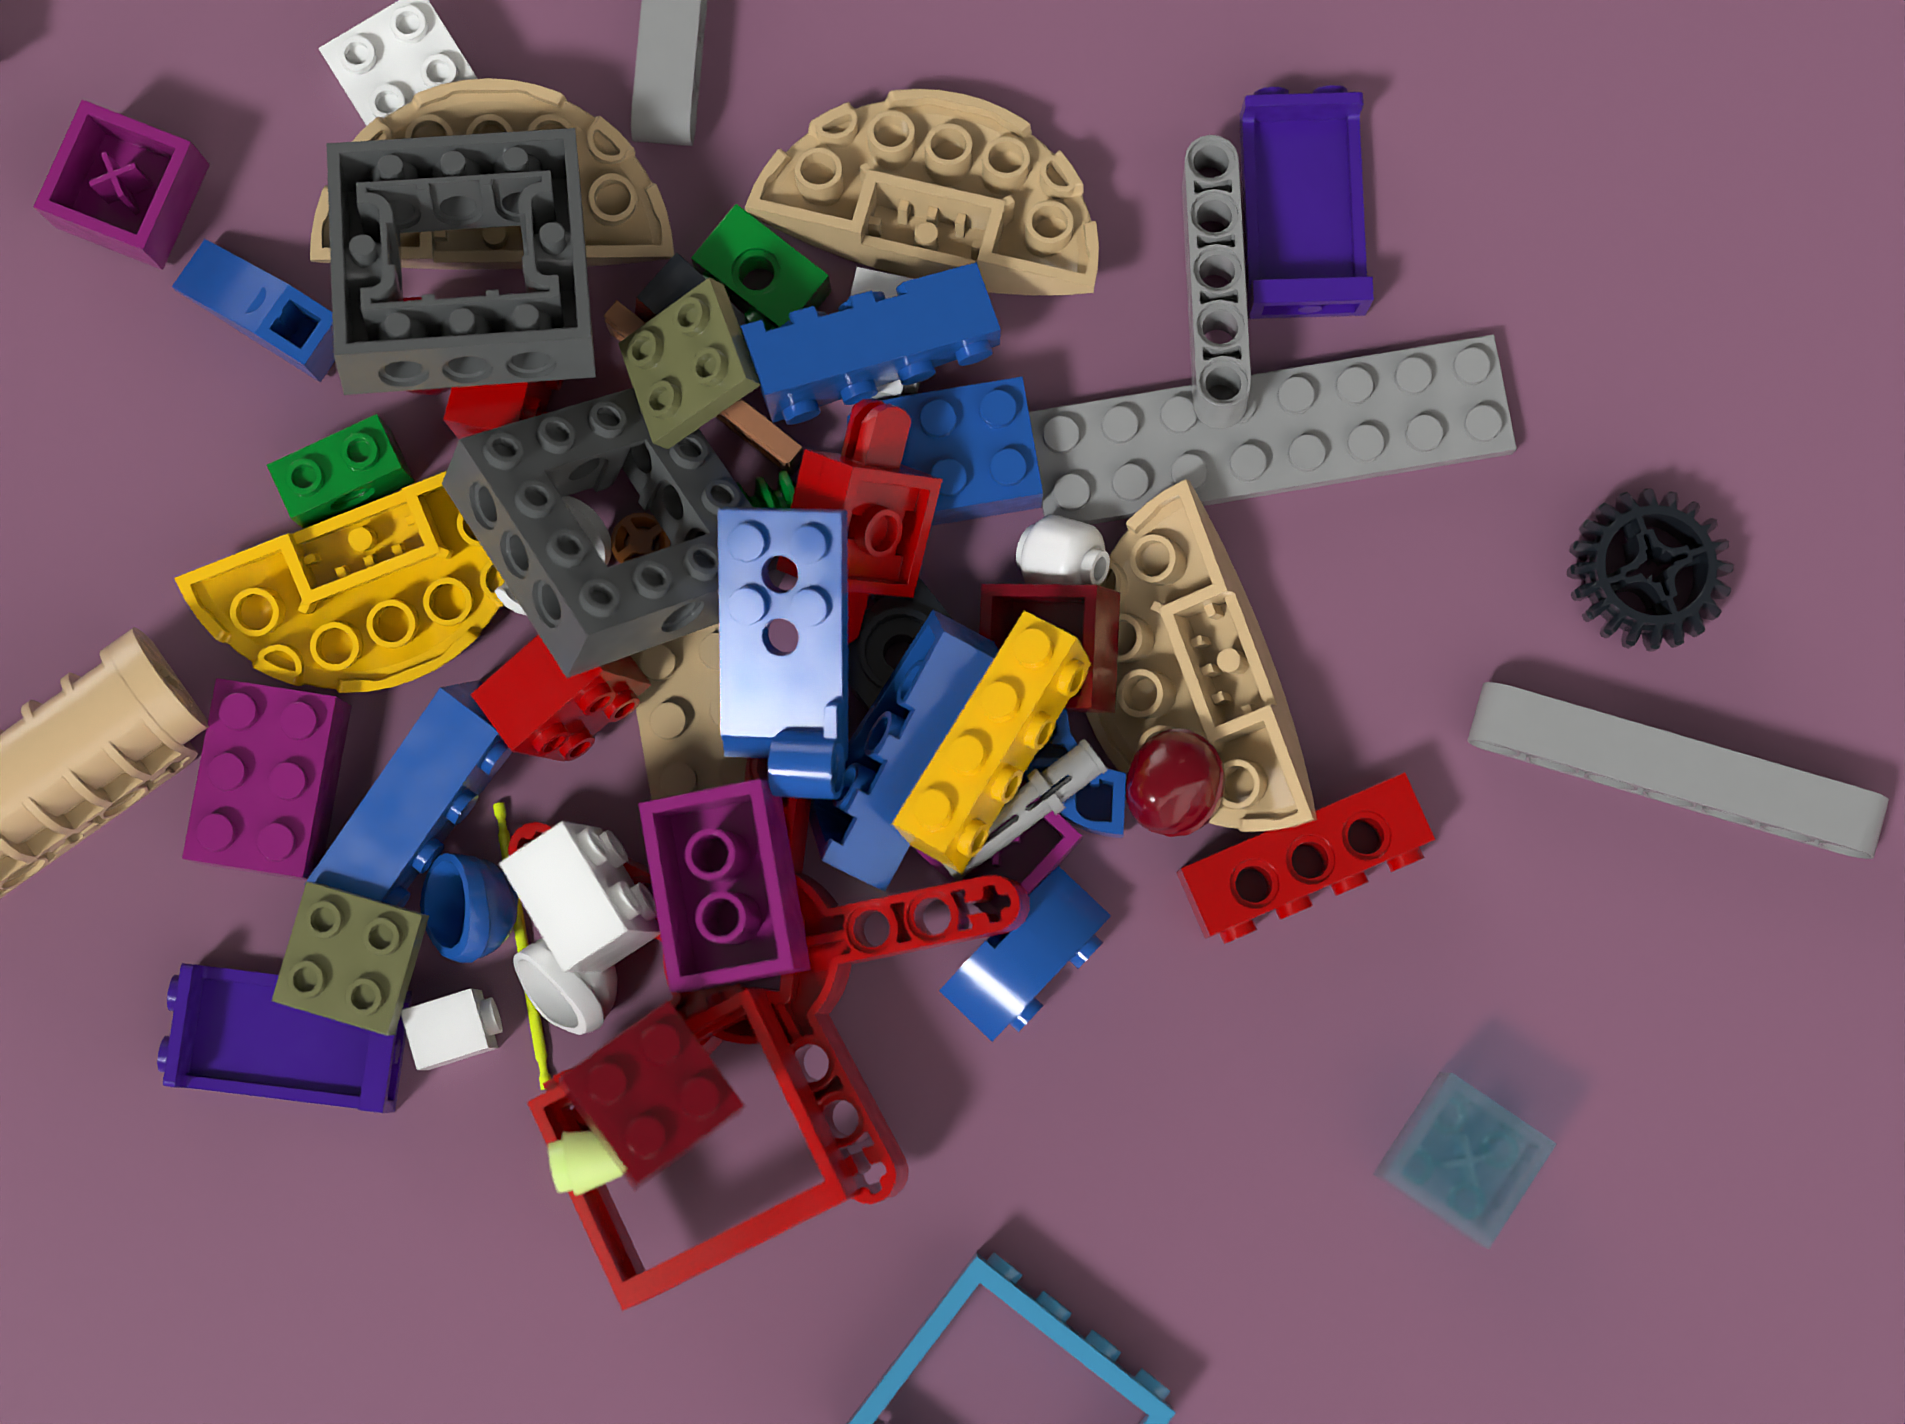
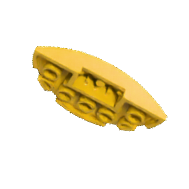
M447 471L401 488V491L297 532L287 533L174 578L185 601L208 632L217 641L227 643L236 652L250 660L253 668L272 678L295 686L306 684L320 688L336 689L339 693L369 692L391 688L416 680L437 670L475 642L481 635L480 632L490 622L499 607L504 605L497 597L495 590L502 586L505 581L443 487L442 482Z

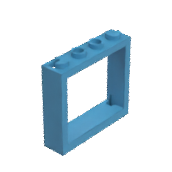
M976 1252L846 1424H873L979 1283L1144 1411L1146 1415L1139 1424H1168L1176 1412L1165 1401L1171 1391L1156 1380L1154 1376L1143 1368L1140 1369L1136 1376H1133L1115 1362L1122 1352L1102 1335L1092 1329L1085 1338L1066 1323L1072 1313L1045 1291H1042L1037 1299H1035L1017 1285L1023 1274L1009 1262L1007 1263L995 1252L992 1253L988 1260Z

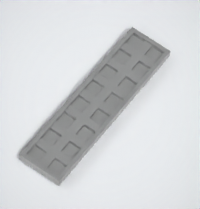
M1494 335L1251 375L1246 412L1237 424L1224 429L1211 428L1202 423L1196 416L1193 407L1192 385L1029 412L1043 489V517L1059 515L1090 525L1131 518L1147 502L1185 479L1190 480L1203 506L1511 455L1517 449ZM1223 385L1213 386L1207 390L1217 400L1225 401L1236 396V393L1231 388Z

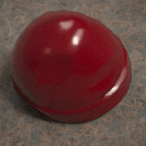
M1168 729L1150 738L1136 752L1126 777L1125 796L1128 809L1135 820L1143 828L1168 837L1190 835L1207 825L1220 806L1225 787L1224 764L1216 748L1203 736L1188 729Z

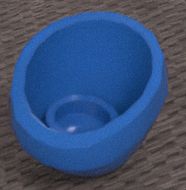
M444 853L438 856L430 866L424 880L420 913L429 915L425 931L440 954L459 963H473L476 959L493 953L507 940L517 918L518 894L505 872L494 863L486 859L481 860L476 856L458 853Z

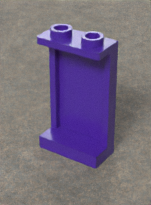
M1329 85L1316 88L1312 93L1289 94V91L1282 87H1267L1255 91L1254 95L1245 96L1240 112L1248 319L1366 316L1374 300L1373 277H1367L1360 135V113L1364 106L1362 92H1348L1346 87Z
M182 963L179 975L172 977L167 993V1008L169 1011H173L170 1036L163 1037L157 1059L158 1071L164 1073L163 1086L355 1108L360 1111L377 1113L395 1112L406 1040V1030L401 1015L395 1035L386 1036L272 1002L279 977L276 974ZM407 991L402 1010L410 1008L412 991Z

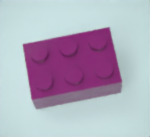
M216 678L207 722L209 727L205 733L182 859L202 865L307 881L325 855L352 706L336 696Z
M757 779L638 803L670 992H694L811 970L782 798L772 795L769 781Z

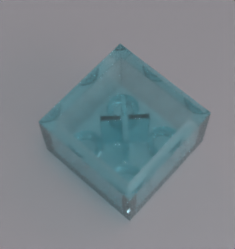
M1439 1072L1372 1175L1473 1244L1489 1249L1557 1143L1452 1072Z

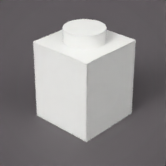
M470 988L401 1011L417 1070H431L497 1049L498 1045L495 1034L503 1032L501 1018L492 997L484 999L482 990Z

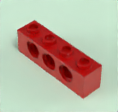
M1404 772L1316 810L1317 820L1291 828L1264 832L1181 868L1177 872V876L1205 939L1220 934L1223 943L1226 944L1258 930L1253 920L1258 916L1275 910L1279 920H1282L1312 907L1313 904L1309 894L1331 885L1335 896H1338L1368 883L1369 880L1365 870L1387 862L1390 871L1393 872L1425 858L1420 847L1436 839L1406 773ZM1363 822L1374 829L1377 835V846L1373 853L1361 854L1350 846L1348 830L1352 823ZM1309 846L1320 854L1322 869L1316 878L1302 877L1294 870L1292 854L1296 847ZM1246 869L1255 870L1265 878L1267 892L1262 901L1253 903L1240 897L1235 885L1240 871Z

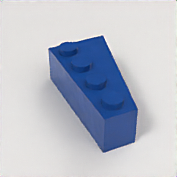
M977 262L905 281L896 288L898 296L886 299L881 291L872 292L871 290L852 295L838 307L839 312L829 315L823 311L816 312L815 306L793 311L789 314L790 320L777 329L766 331L762 320L741 325L745 343L759 378L760 388L772 423L785 419L788 425L802 423L818 416L821 413L819 407L842 399L844 405H853L863 399L874 397L878 394L877 387L900 379L901 385L915 384L932 377L936 373L934 367L955 360L958 361L960 366L977 363L993 354L992 347L1000 345L1001 328Z
M932 610L848 742V760L845 762V778L840 797L838 799L812 798L809 822L822 861L884 892L886 891L910 846L892 825V822L998 654L999 650L995 642L936 610Z
M476 680L440 687L307 879L308 882H317L402 908L405 906L411 896L407 888L419 873H425L433 861L440 856L445 846L443 844L444 840L454 827L470 813L479 795L512 754L510 748L470 695L483 682Z

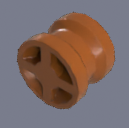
M633 513L622 518L615 526L611 536V550L619 564L640 557L636 555L631 558L634 554L647 555L668 548L672 543L654 515L648 513ZM656 538H658V540L654 542V549L652 550V548H653V540H655Z

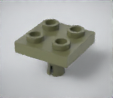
M711 278L703 281L618 343L653 444L665 449H670L761 385L723 284Z
M307 881L272 1002L386 1036L395 1035L429 915L317 882Z

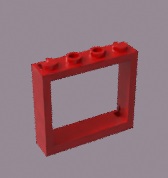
M740 983L724 991H717L707 997L706 1001L709 1009L689 1019L685 1011L678 1012V1014L699 1042L748 1018L825 1181L648 1270H645L606 1183L578 1196L575 1195L573 1190L568 1191L622 1311L642 1304L861 1194L763 988L746 989L743 991ZM572 1068L554 1075L552 1079L543 1083L546 1092L527 1101L547 1148L548 1143L562 1140L563 1133L582 1132L571 1109L574 1105L560 1087V1076Z

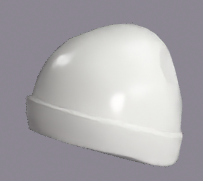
M544 938L538 939L535 944L531 943L514 955L513 963L520 983L542 1017L551 1024L578 1035L593 1032L602 1026L616 1000L618 979L615 964L603 972H563Z

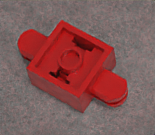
M874 398L863 399L853 405L841 454L804 449L790 508L847 510L848 644L859 636L869 594L914 597L943 480L901 464L911 418L905 410ZM779 555L776 569L798 578V570L795 563L788 557Z

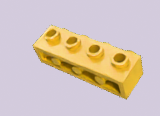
M1026 611L1023 612L892 822V825L911 846L961 874L971 858L979 853L987 840L992 824L1003 806L1016 794L1021 784L1022 776L1037 751L1043 748L1054 730L1055 722L1064 707L1084 683L1091 662L1076 637Z

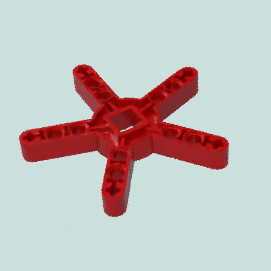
M747 758L744 782L757 779L769 781V759ZM781 797L811 970L781 975L779 989L741 985L743 991L753 988L764 989L861 1193L852 1199L863 1204H874L892 1198L903 1190L908 1180L909 1167L901 1148L829 1016V1013L836 1006L845 990L851 964L1011 932L1018 929L1026 921L1030 911V899L1026 890L1017 881L1002 876H983L839 906L822 885L802 873L811 798ZM540 822L524 824L510 838L508 846L509 856L556 825ZM628 858V861L623 866L634 884L641 883L646 888L651 886L649 867ZM995 888L999 895L1010 897L1011 906L1001 910L1002 920L1000 921L997 914L981 912L970 915L966 904H979L993 900V889ZM962 893H965V900L962 897ZM940 899L950 910V922L943 932L935 935L925 926L924 912L932 901ZM879 911L887 918L890 925V933L883 944L875 947L867 941L864 934V925L871 914ZM971 922L972 928L968 929L969 923ZM658 935L655 939L661 941V935ZM663 953L664 973H665V977H666L667 984H668V986H669L668 977H667V971H666V965H665V959H664V953ZM736 984L694 992H671L673 998L670 1000V1003L677 1012L685 1011L689 1019L709 1009L706 1001L707 997ZM748 1018L699 1042L709 1056L723 1040L738 1044H760ZM813 1045L822 1048L827 1054L829 1061L828 1070L820 1080L812 1078L806 1072L804 1066V1056ZM842 1100L852 1104L858 1114V1125L850 1135L840 1132L833 1121V1111ZM573 1107L572 1112L581 1131L590 1132L591 1129L587 1126L576 1108ZM871 1137L873 1145L861 1148V1152L850 1154L848 1146L864 1142ZM882 1162L887 1173L879 1178L880 1183L868 1184L864 1174L871 1169V1165Z

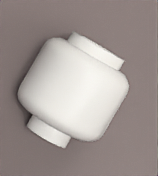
M1047 515L1034 525L1027 527L1020 537L1016 550V562L1027 584L1100 585L1106 578L1110 565L1109 554L1105 551V543L1101 532L1090 524L1059 515Z

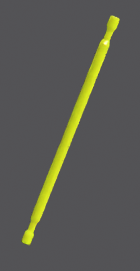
M505 802L493 804V809L498 821V839L503 861L509 857L508 846L511 837L506 825L507 813ZM519 896L517 918L513 927L517 952L529 945L522 902ZM524 991L535 1059L539 1064L540 1089L545 1090L543 1083L550 1080L551 1076L548 1073L546 1063L548 1056L541 1015Z

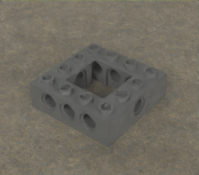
M575 128L326 143L333 347L344 395L596 377L580 169ZM521 225L524 248L522 266L526 293L499 295V290H486V296L436 299L435 294L422 295V300L403 301L400 233Z
M634 388L460 438L442 482L450 498L567 678L718 624V509L723 507L753 508L699 428L670 449L653 444ZM622 468L640 495L638 502L644 510L650 509L672 543L668 548L608 568L562 497L593 488L595 492L605 490L614 484ZM779 555L774 556L768 566L769 578L776 587H779L786 574L776 569Z

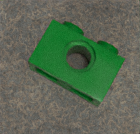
M737 204L732 207L691 257L694 268L705 279L711 278L724 285L729 300L745 312L744 315L749 320L748 323L762 320L766 331L780 328L790 320L789 314L793 311L815 306L817 310L832 292L830 278L827 273ZM755 269H765L771 272L774 278L766 288L751 290L743 285V280L749 272Z
M378 414L267 464L290 518L303 529L378 500L415 483L392 430Z

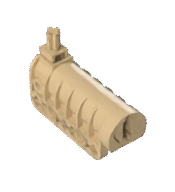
M132 628L100 651L102 663L82 677L71 672L62 677L60 682L63 690L42 704L35 700H29L22 705L21 712L23 718L5 731L0 730V898L182 771L197 757L198 753L190 740L209 727L207 725L208 720L153 641L140 629Z

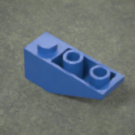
M207 239L203 240L172 285V288L320 383L335 362L332 311L286 282Z

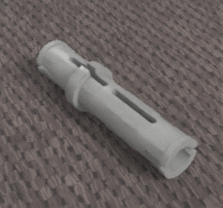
M1085 739L1081 740L1079 745L1041 773L1035 769L1027 775L1030 781L1018 789L1013 798L1003 806L989 833L1013 815H1017L987 837L982 849L976 856L971 858L962 874L943 864L957 882L962 881L964 876L999 850L1006 847L1048 813L1053 811L1055 815L1059 814L1066 808L1063 805L1064 801L1098 775L1108 771ZM1066 775H1069L1067 778H1065L1062 782H1060V783H1059L1058 785H1056L1054 788L1050 789L1054 784H1056L1058 781H1060V780H1061L1062 778H1064ZM1042 795V797H1040L1038 800H1036V801H1035L1034 803H1032L1030 806L1026 807L1030 802H1032V801H1033L1034 799H1036L1038 796Z

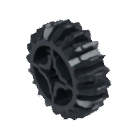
M1651 488L1644 489L1639 494L1637 502L1632 495L1624 492L1616 498V509L1607 503H1602L1595 509L1598 522L1587 519L1580 525L1579 531L1587 541H1575L1571 544L1569 552L1574 557L1585 562L1572 564L1568 567L1567 576L1572 579L1584 580V585L1571 592V599L1574 601L1590 599L1593 606L1588 608L1582 614V617L1586 622L1594 620L1599 615L1606 620L1600 630L1601 637L1609 638L1620 628L1623 630L1621 642L1625 648L1633 647L1639 640L1640 635H1642L1643 645L1649 652L1659 649L1663 638L1671 648H1675L1684 643V631L1692 637H1697L1705 631L1703 619L1712 621L1720 616L1722 611L1713 599H1725L1730 595L1731 588L1716 578L1733 572L1734 564L1725 560H1717L1716 555L1729 547V541L1727 539H1718L1712 542L1708 533L1718 525L1717 519L1710 518L1699 524L1694 519L1699 512V503L1693 501L1680 511L1677 509L1679 501L1677 492H1668L1661 500L1660 505H1658L1656 494ZM1646 526L1655 527L1669 533L1681 543L1682 547L1671 548L1665 546L1658 540L1654 530H1647ZM1623 529L1627 540L1623 545L1626 558L1625 564L1617 571L1606 574L1605 560L1608 546L1615 533ZM1647 559V566L1652 562L1656 563L1658 567L1672 563L1653 580L1652 575L1645 578L1642 573L1627 577ZM1692 566V590L1684 606L1677 611L1673 600L1678 595L1675 588L1676 573ZM1630 592L1636 594L1641 598L1646 610H1653L1654 615L1644 614L1632 609L1619 599L1616 593Z

